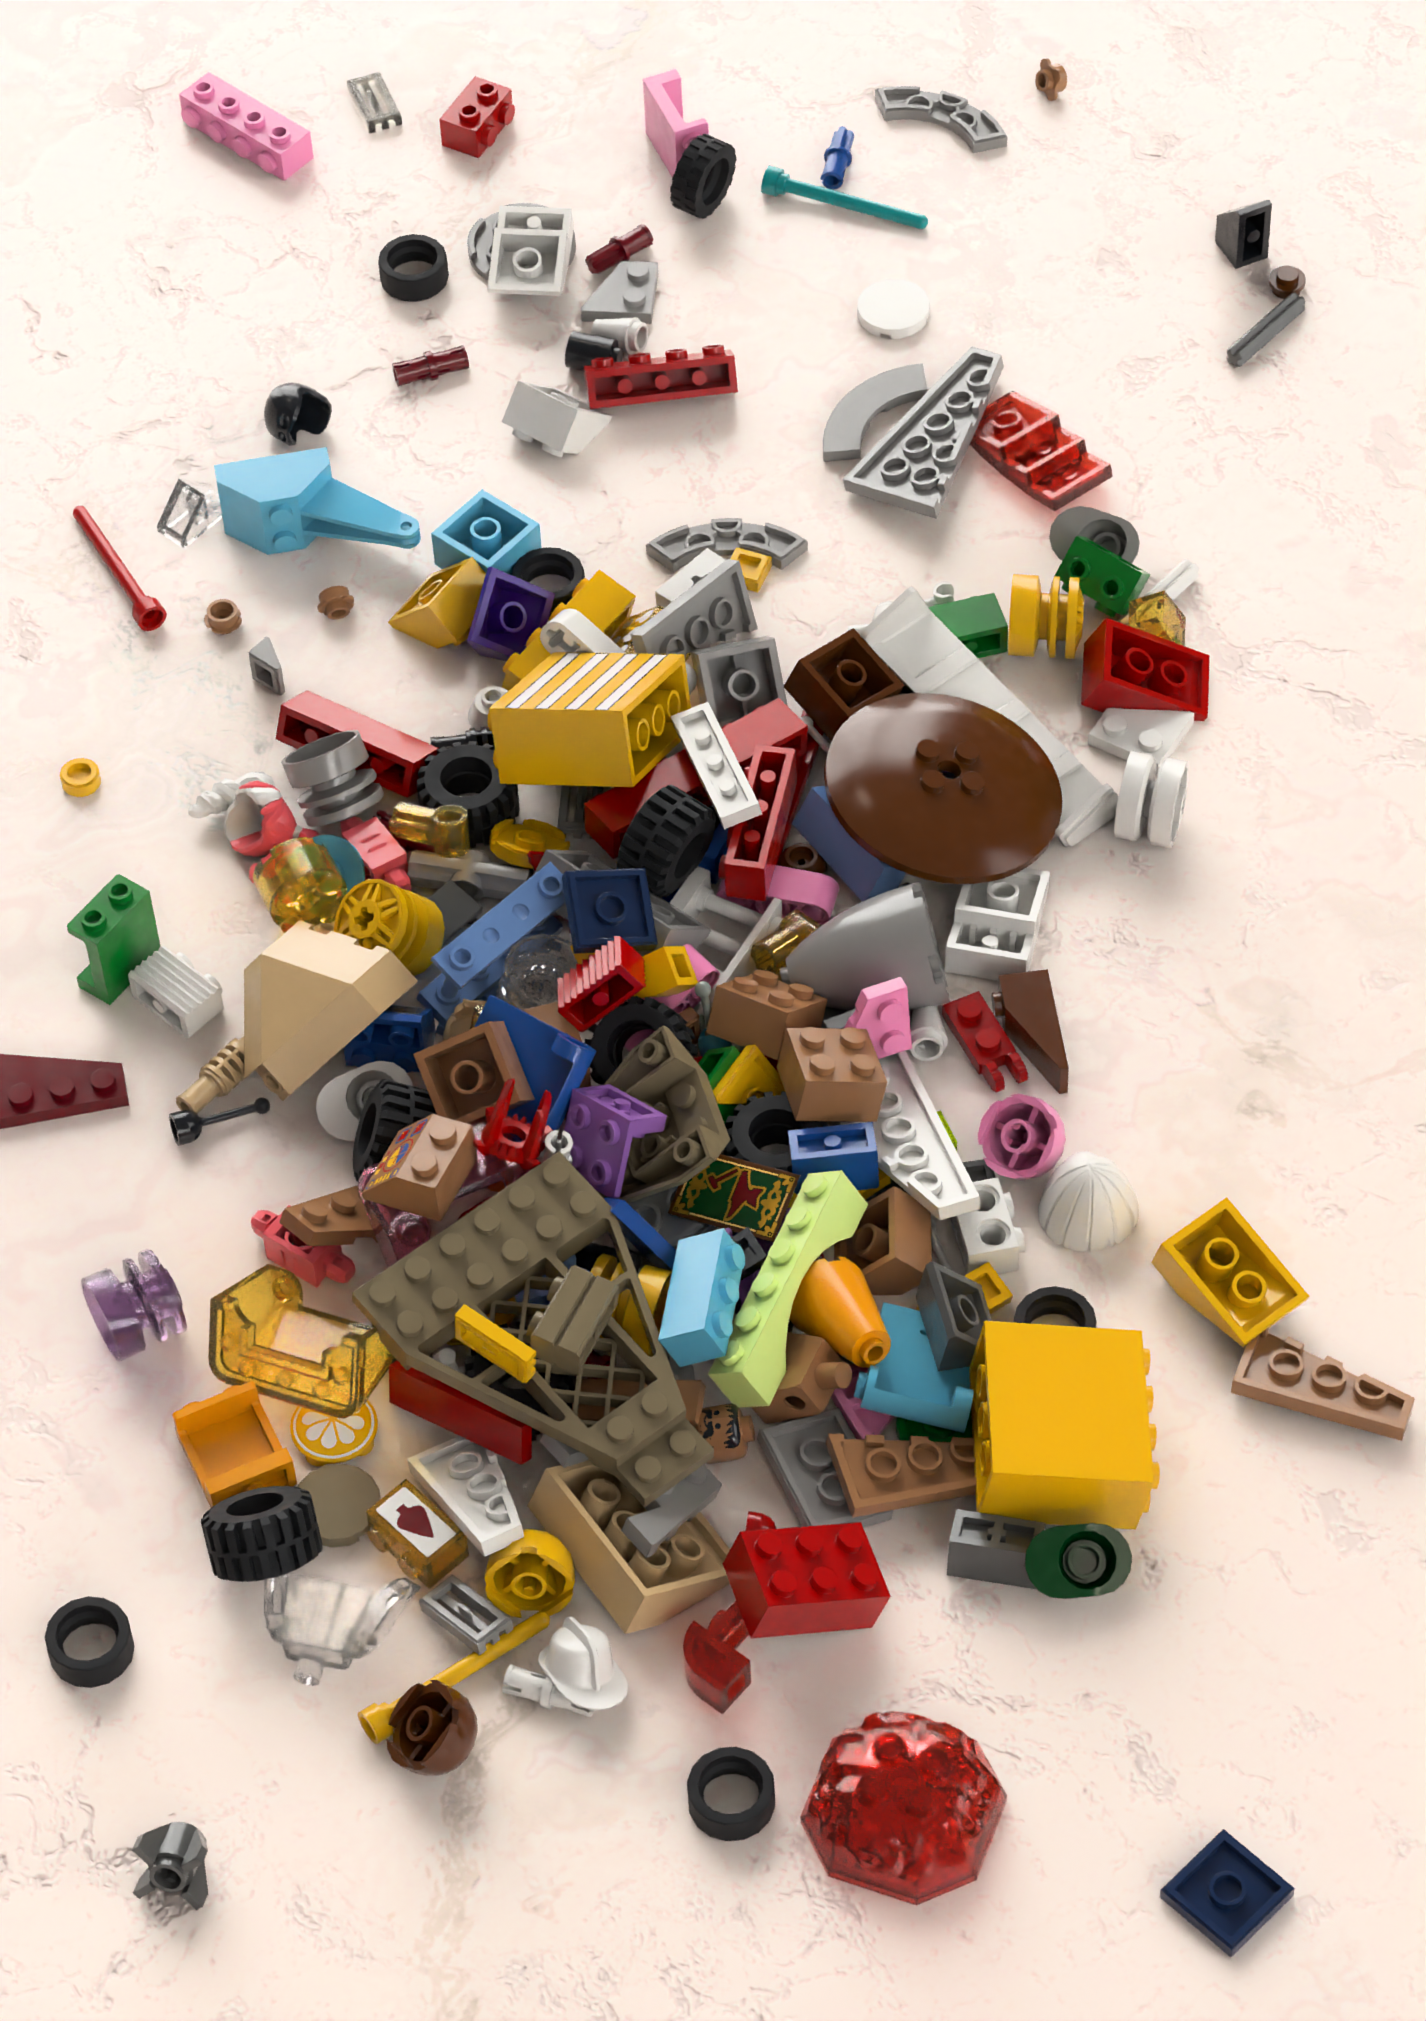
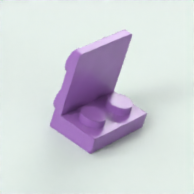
M610 1084L572 1089L564 1131L569 1133L573 1139V1146L570 1151L572 1165L596 1191L610 1198H619L632 1138H643L645 1134L664 1131L667 1115Z

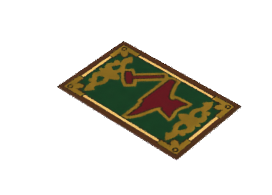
M720 1154L713 1163L685 1184L678 1186L668 1214L719 1228H731L732 1231L738 1233L748 1227L754 1237L774 1242L800 1175Z

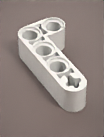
M568 608L562 610L544 625L540 632L542 645L550 654L553 652L626 653L576 609ZM685 662L690 695L697 685V675L692 666Z

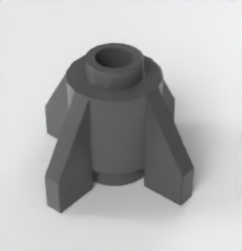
M172 1822L138 1836L132 1851L148 1865V1868L139 1878L133 1894L140 1899L153 1892L156 1887L166 1892L182 1890L181 1896L196 1910L202 1908L208 1896L204 1862L208 1849L204 1834L192 1824Z

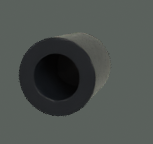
M573 331L568 339L565 351V365L567 368L584 371L583 366L591 365L592 359L601 357H613L614 362H622L623 349L619 348L616 339Z

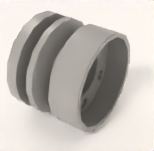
M358 730L335 733L308 743L293 751L281 761L292 788L311 787L297 799L300 808H308L303 814L308 827H317L347 820L360 814L383 798L384 792L379 783H372L377 778L375 770L373 768L355 770L369 757Z

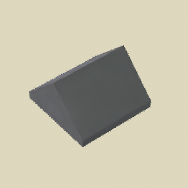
M931 1261L925 1265L916 1300L937 1370L944 1371L970 1367L984 1321H992L982 1286Z

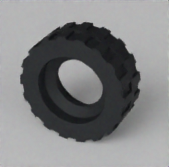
M708 134L699 135L695 140H692L688 148L683 152L673 174L670 199L674 207L700 219L707 218L708 215H711L718 208L727 194L736 169L737 156L735 155L736 150L733 148V145Z

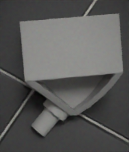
M762 636L728 644L720 643L714 647L690 651L693 668L697 675L700 705L706 702L709 703L721 728L778 697L787 705L775 638Z

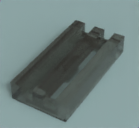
M380 71L346 81L347 90L369 134L376 132L375 127L379 125L382 130L388 129L390 122H394L396 126L403 125L402 115ZM374 82L388 113H383L369 83ZM358 86H361V88H362V90H363V92H364V94H365V96H366V98H367V100H368V102H369V104H370V106H371V108H372V110H373V112H374V114H375L374 117H372V115H371V113H370V111H369V109H368V107H367V105H366V103H365V101H364V99H363V97H362V95H361V93H360V91H359V89H358Z

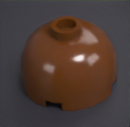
M430 1680L432 1683L426 1686L420 1683L412 1686L399 1699L388 1724L395 1729L393 1742L387 1739V1749L391 1759L401 1767L425 1776H438L457 1769L467 1759L474 1747L478 1727L477 1716L465 1696L438 1680Z

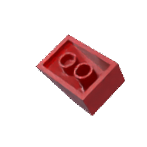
M1106 618L1084 642L1081 705L1102 713L1107 708L1190 711L1194 713V721H1204L1208 717L1210 655Z

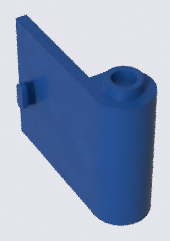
M489 995L474 1027L488 1021H504L535 1098L531 1102L508 1111L507 1116L512 1118L514 1114H518L519 1121L525 1116L527 1123L532 1124L545 1090H548L551 1093L552 1102L546 1126L549 1125L553 1131L559 1130L568 1112L572 1089L580 1087L596 1054V1050L496 996Z

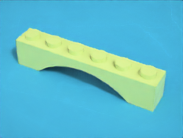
M842 1170L808 1173L773 1245L768 1251V1255L756 1279L751 1285V1289L740 1311L734 1319L733 1331L729 1337L726 1356L715 1358L708 1372L710 1378L730 1402L739 1408L770 1406L786 1373L788 1322L800 1283L812 1263L824 1250L838 1241L853 1237L868 1206L866 1200Z

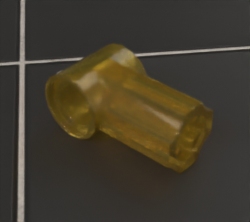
M400 801L393 808V814L389 821L390 834H394L397 838L434 846L435 853L443 858H457L469 852L468 814L464 807L444 805L437 809H431Z
M796 909L790 912L783 919L777 931L753 944L750 956L756 964V969L775 974L780 972V968L787 967V956L805 938L818 929L821 924L801 910Z

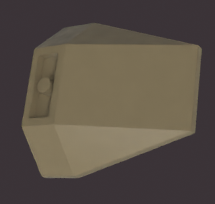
M664 1025L635 1046L604 1084H610L667 1115L664 1131L648 1133L643 1138H632L621 1194L616 1199H622L627 1203H631L685 1184L713 1163L730 1141L707 1074L671 1030ZM598 1192V1193L603 1197V1199H604L605 1197L608 1198L607 1196H605V1195H603L602 1193Z

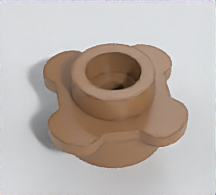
M1045 58L1040 61L1041 69L1036 74L1035 84L1038 90L1046 93L1049 101L1057 99L1058 92L1065 90L1067 74L1062 65H1051L1050 59Z

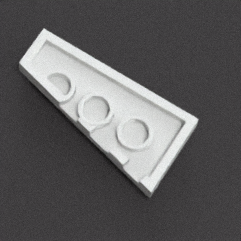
M458 1436L407 1458L410 1473L484 1557L502 1550L513 1541L524 1537L518 1513L508 1491L506 1480L495 1452Z

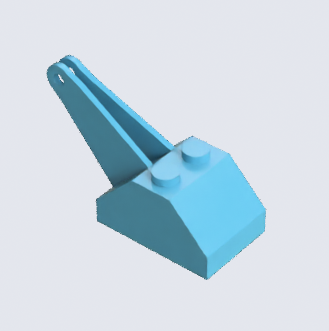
M327 447L214 465L225 534L267 555L306 549L317 536L384 544L403 549L413 548L421 541L420 527L417 519L332 478Z

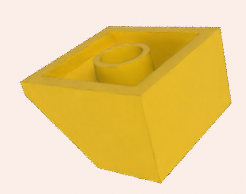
M473 557L432 573L388 623L392 628L437 649L451 643L454 646L461 644L468 638L486 573Z

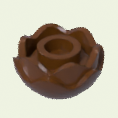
M796 843L788 846L781 853L778 861V866L822 874L827 871V862L819 855L816 849L807 843Z

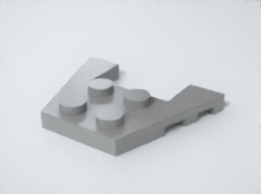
M543 1433L540 1442L564 1468L589 1460L585 1454ZM703 1465L645 1507L646 1512L628 1517L621 1531L648 1558L657 1551L659 1545L664 1540H670L686 1520L688 1522L691 1521L717 1497L722 1483Z

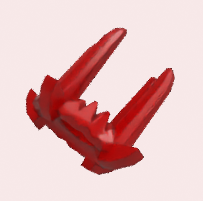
M511 1078L505 1082L495 1108L493 1106L485 1109L487 1124L481 1132V1140H473V1145L484 1156L495 1155L497 1158L505 1159L509 1163L516 1162L525 1170L533 1169L541 1164L536 1158L541 1154L542 1143L545 1141L546 1136L553 1131L549 1125L546 1126L552 1096L550 1091H544L532 1124L527 1123L525 1116L520 1121L518 1120V1114H514L511 1118L507 1116L515 1085V1078ZM503 1134H515L519 1136L523 1141H510L503 1136Z

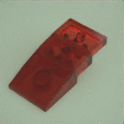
M1013 390L986 406L970 443L973 449L1006 479L1053 511L1060 509L1113 477L1111 464L1087 452L1084 438L1062 428L1059 414Z

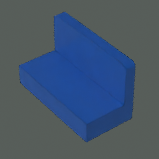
M873 1122L788 1130L792 1173L800 1175L794 1190L795 1194L798 1195L808 1173L840 1170L843 1171L857 1190L879 1187L878 1153Z

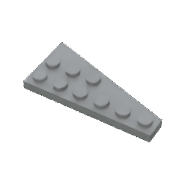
M971 346L843 478L845 490L937 519L1004 368L1002 355Z

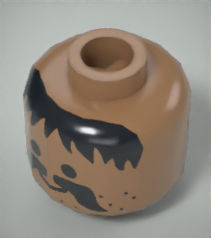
M733 1403L702 1408L698 1425L694 1427L714 1448V1458L709 1460L707 1464L741 1459L747 1454L748 1442L755 1441V1430L751 1415L743 1416L741 1409Z

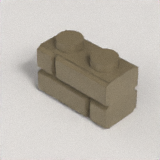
M576 1265L570 1266L564 1278L557 1276L548 1291L547 1301H550L544 1313L537 1311L534 1314L527 1329V1335L531 1337V1348L536 1351L535 1357L550 1364L555 1363L557 1367L574 1375L579 1374L618 1305L619 1287L617 1284L601 1276L595 1277L591 1272Z

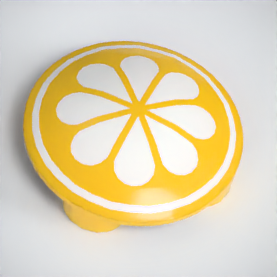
M344 1388L324 1389L308 1396L297 1406L290 1422V1433L294 1445L305 1455L307 1462L313 1466L346 1462L357 1456L369 1454L374 1447V1438L378 1429L377 1414L370 1401L358 1392Z

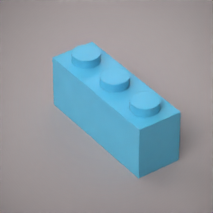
M724 1228L678 1240L658 1341L679 1367L723 1357L727 1353L729 1337L733 1331L732 1321L735 1305L739 1299L742 1269L745 1267V1255L741 1246L733 1241Z

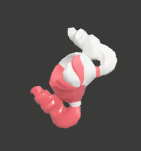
M250 772L235 781L225 778L221 782L214 783L212 791L207 790L197 796L196 804L190 805L188 814L191 817L198 819L227 810L224 822L225 834L232 849L244 856L259 857L267 855L260 862L250 866L249 879L253 883H268L272 879L278 880L287 877L289 864L295 851L308 839L320 835L316 830L302 828L297 825L291 810L283 800L280 791L275 787L273 778L263 772Z

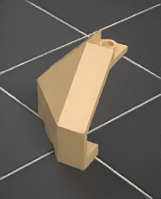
M299 920L244 969V1079L253 1071H256L263 1079L266 1087L284 1101L416 984L418 980L391 950L380 946L370 950L359 946L358 939L334 931L327 935L314 931L313 924Z

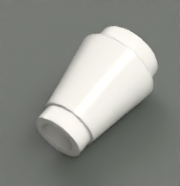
M638 318L596 319L591 328V335L616 339L619 348H622L623 352L634 354L636 351L642 352L645 349L649 331L647 324L641 322Z
M936 1005L914 1009L910 1022L912 1049L909 1050L919 1060H935L943 1054L948 1044L938 1007Z

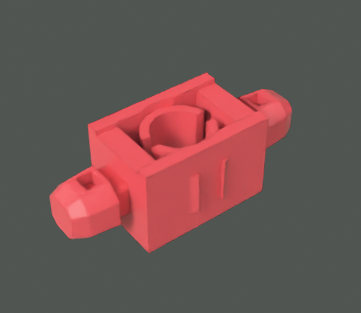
M356 816L340 822L342 838L349 841L361 855L365 868V880L382 879L404 890L411 891V882L407 875V853L376 816L365 822Z
M258 1210L250 1221L254 1233L264 1240L267 1258L316 1288L326 1276L338 1283H348L355 1275V1265L349 1257L342 1253L341 1245L308 1246L279 1223L282 1213L277 1215L268 1210Z

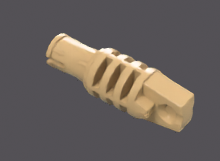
M244 1036L239 1040L234 1038L224 1049L217 1053V1056L210 1059L209 1063L201 1068L199 1079L181 1095L176 1097V1104L180 1110H190L198 1114L216 1096L228 1095L231 1089L244 1080Z

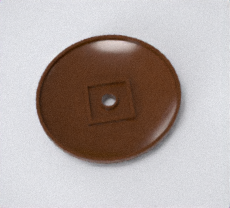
M911 693L896 695L873 702L851 715L841 725L834 735L825 760L824 785L832 811L846 832L862 848L883 863L925 880L949 884H978L1003 879L1016 874L1031 865L1046 851L1053 840L1055 830L1060 822L1062 813L1061 786L1056 771L1043 749L1025 730L1004 715L963 698L944 694ZM940 771L951 772L956 778H945Z

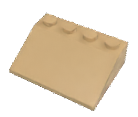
M590 1460L565 1468L559 1465L545 1469L527 1507L544 1529L559 1538L571 1553L576 1571L625 1634L660 1625L730 1584L722 1564L730 1549L701 1512L688 1522L686 1520L670 1540H664L659 1545L657 1551L652 1556L646 1558L621 1530L628 1517L646 1512L647 1510L616 1476L595 1466Z

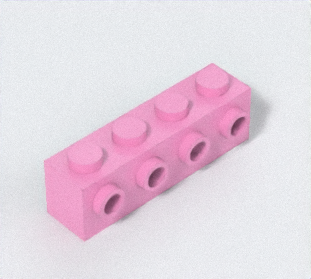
M210 72L179 94L181 115L183 121L188 126L200 130L210 136L215 142L232 149L240 157L247 158L267 173H272L285 181L314 158L309 130Z

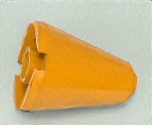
M838 1257L840 1260L830 1262L825 1258L816 1260L812 1263L800 1283L793 1301L790 1321L798 1330L806 1335L825 1339L837 1354L859 1367L867 1368L870 1365L878 1364L888 1354L891 1347V1339L863 1272L846 1257Z

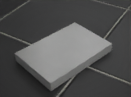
M839 1407L824 1411L819 1415L803 1417L759 1430L757 1440L802 1527L861 1522L863 1528L892 1519L894 1510L854 1518L851 1516L826 1445L828 1433L844 1434V1439H855Z

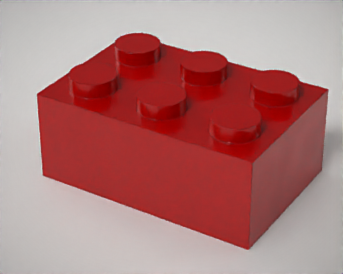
M861 1522L741 1531L722 1563L751 1639L872 1628L891 1597Z

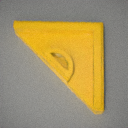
M755 1044L745 1046L713 1089L717 1104L738 1105L739 1103L747 1105V1098L755 1095L759 1099L764 1097L763 1092L773 1091V1095H781V1092L785 1091L779 1073Z

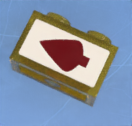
M407 1479L366 1511L369 1526L367 1535L372 1544L383 1553L389 1551L397 1559L400 1569L411 1580L418 1578L429 1589L469 1557L465 1534L444 1512Z

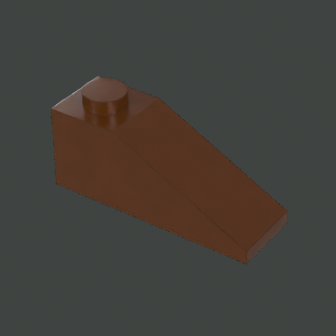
M1048 969L999 975L998 992L991 994L994 1016L1002 1018L1003 1028L1007 1036L1059 1094L1068 1093L1069 1067Z

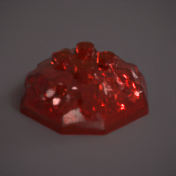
M898 1711L875 1712L866 1716L862 1725L845 1729L832 1739L801 1813L800 1823L829 1877L917 1906L977 1880L1005 1808L1007 1794L975 1738L966 1735L962 1730L946 1722H935L924 1716Z

